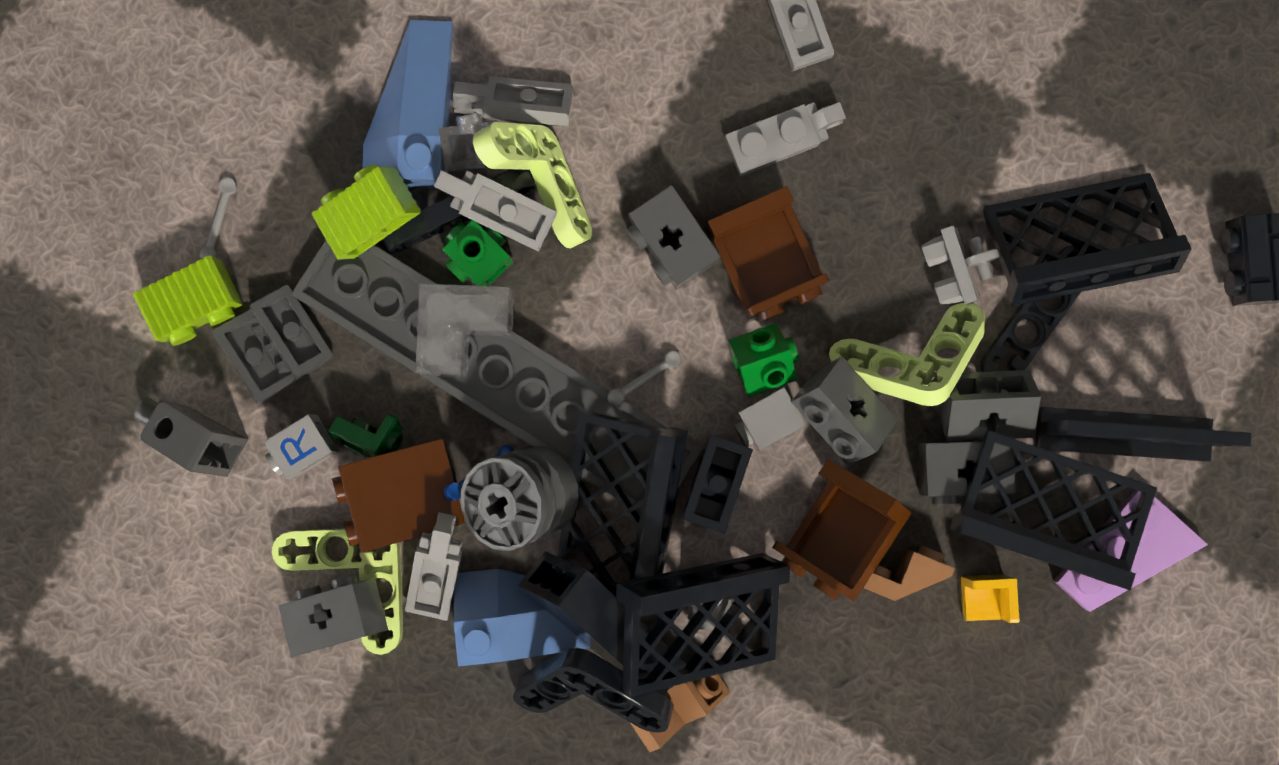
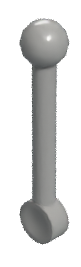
M230 177L223 178L219 183V189L222 194L206 247L202 248L199 252L200 259L209 255L216 257L214 248L230 195L234 194L237 190V183Z
M676 351L666 353L663 356L662 362L623 388L612 389L608 393L609 403L615 406L621 405L626 395L665 369H673L679 366L681 363L680 354Z

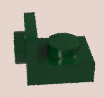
M390 413L386 415L377 432L370 424L358 418H353L352 422H349L338 416L329 429V433L338 445L367 459L398 451L403 440V433L401 432L403 428L398 418Z

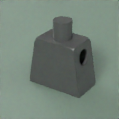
M146 399L135 412V420L145 426L140 435L141 441L189 472L228 477L248 441L247 438L189 406L164 400L157 403L152 399Z

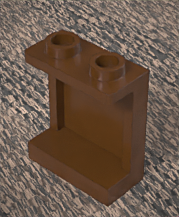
M788 186L713 218L706 225V229L716 251L721 256L720 260L747 319L758 316L760 322L771 319L784 312L782 304L797 298L799 305L809 302L823 295L820 287L830 281L826 273L822 274L793 211L792 204L794 200Z
M443 439L338 466L340 476L332 478L338 504L347 502L351 519L343 521L349 545L358 544L361 553L422 536L423 532L432 533L439 512L456 516L455 526L465 524L459 499L449 501L444 496L445 486L454 483Z
M827 459L818 473L828 481L827 485L790 542L785 546L776 541L772 548L784 555L781 562L789 565L790 571L802 578L806 571L817 577L813 586L832 599L836 600L841 593L854 602L912 512L897 499Z

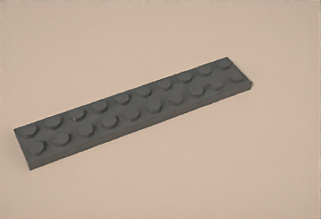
M325 240L291 293L295 298L530 445L547 447L560 454L570 467L579 413L583 410L668 429L625 401L618 406L610 404L608 401L609 391L375 245L355 259L337 260L327 240ZM590 424L588 439L597 453H600L613 444L614 441L604 427ZM617 430L621 437L628 434V432ZM635 434L625 441L639 464L650 457L653 438ZM686 440L678 488L702 449ZM618 447L601 457L615 480L631 470ZM587 453L585 455L584 463L590 459ZM593 463L583 469V478L601 489L607 486V483ZM649 463L642 467L646 475L648 472ZM635 473L618 483L632 506L643 499L645 488ZM610 489L606 491L607 493L615 497ZM642 506L637 508L636 511L641 513Z

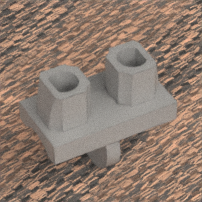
M950 226L941 229V236L935 237L921 245L929 267L951 260L956 275L934 283L940 304L959 303L962 301L965 304L980 301L981 297L971 267L976 266L980 281L993 278L988 262L1000 257L998 249L985 252L981 238L976 237L967 241L972 254L971 257H967L958 228Z

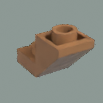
M921 545L918 553L908 549L905 550L894 580L889 579L892 573L891 570L878 565L864 586V589L896 601L952 577L955 568L943 564L944 554Z
M719 674L676 685L664 695L674 705L670 724L665 732H649L632 723L630 724L648 751L652 752L660 749L685 724L706 716L730 691Z

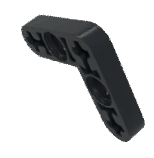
M568 648L522 674L513 694V700L516 704L535 713L548 712L583 694L635 726L656 733L665 732L668 729L674 710L673 703L657 691L633 697L627 696L623 693V671L596 654L581 648Z

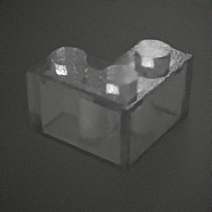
M419 284L415 373L423 376L467 378L469 335L512 336L513 291L509 287Z

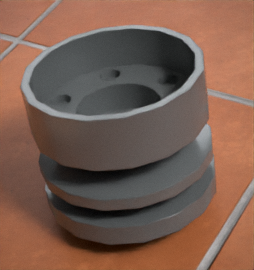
M542 446L524 447L477 463L466 475L461 489V511L467 527L480 542L496 550L511 551L561 530L573 518L578 505V484L572 468L560 454Z

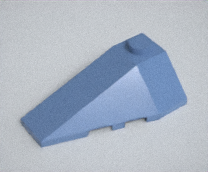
M410 20L363 144V168L373 164H377L380 167H394L399 171V175L403 178V183L408 188L438 189L434 187L439 173L441 170L448 173L452 21Z
M499 568L458 573L454 589L453 620L458 667L560 653L568 648L586 649L591 647L518 586L526 575Z

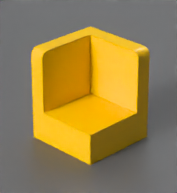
M1005 574L961 576L964 620L1002 619L1008 623H1019L1016 578Z

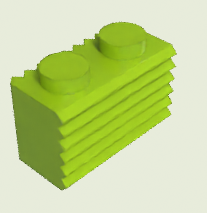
M373 164L361 169L354 175L356 182L345 188V190L344 188H339L326 194L321 199L323 206L312 212L314 220L337 260L355 259L421 213V209L412 198V194L408 191V186L403 183V178L399 175V171L396 168L380 167L377 164Z
M212 255L205 256L203 259L197 260L195 263L189 264L187 267L181 268L179 271L173 272L171 275L165 276V278L151 283L149 286L143 287L132 294L155 341L171 342L172 346L180 345L193 339L197 335L195 329L207 323H210L211 326H217L235 317L233 310L244 305L222 260Z

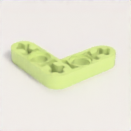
M494 122L474 134V149L479 159L488 168L531 171L543 205L558 212L552 223V228L558 240L566 248L571 249L591 239L592 227L560 144L548 127L533 124Z
M959 303L951 306L944 314L919 357L849 338L836 342L830 348V362L843 356L871 390L921 405H939L945 402L952 393L983 338L985 332L984 312L979 306L972 303ZM958 326H963L961 335L958 334ZM946 348L955 349L959 352L957 356L948 359L939 357L936 353ZM889 366L900 370L897 375L892 377H884L877 373L880 369ZM934 372H937L938 382L931 383L934 377Z
M345 528L295 530L283 533L276 538L272 546V556L275 563L284 570L359 568V582L377 578L388 580L392 585V596L387 602L381 603L383 610L393 608L394 615H385L388 630L393 631V637L388 638L385 645H380L379 638L372 637V635L361 637L368 651L379 655L389 653L399 645L403 636L400 542L391 544V549L383 553L382 559H377L375 551H366L359 553L362 561H356L355 557L358 546L349 545ZM312 536L318 537L315 547L318 563L312 562L314 553L297 556L296 563L292 562L291 555H284L283 547L291 544V538L295 539L296 546L314 545ZM333 536L343 538L348 545V554L341 561L332 560L326 553V543Z

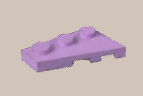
M1134 490L1118 509L1122 517L1136 510L1141 492ZM1154 497L1130 571L1136 573L1132 588L1208 545L1156 497ZM1111 516L1103 526L1115 521L1113 516ZM1132 521L1126 523L1128 529H1130ZM1116 528L1098 538L1107 555L1120 559L1125 540L1119 528ZM1091 541L1084 546L1095 550ZM1064 569L1054 580L1061 589L1089 612L1127 591V589Z

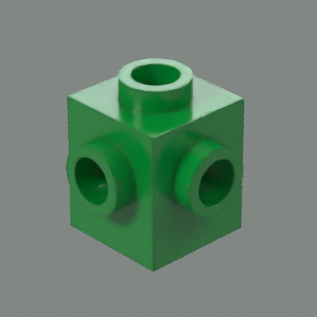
M474 220L468 225L464 222L458 224L445 238L448 244L442 250L451 258L445 263L446 267L462 283L470 278L483 292L514 263L511 257L501 248L506 240L498 232L486 226L482 228ZM480 248L477 256L470 257L474 249Z
M777 323L758 328L728 340L737 375L748 398L797 381L793 363L800 361L796 345L792 337L784 338Z

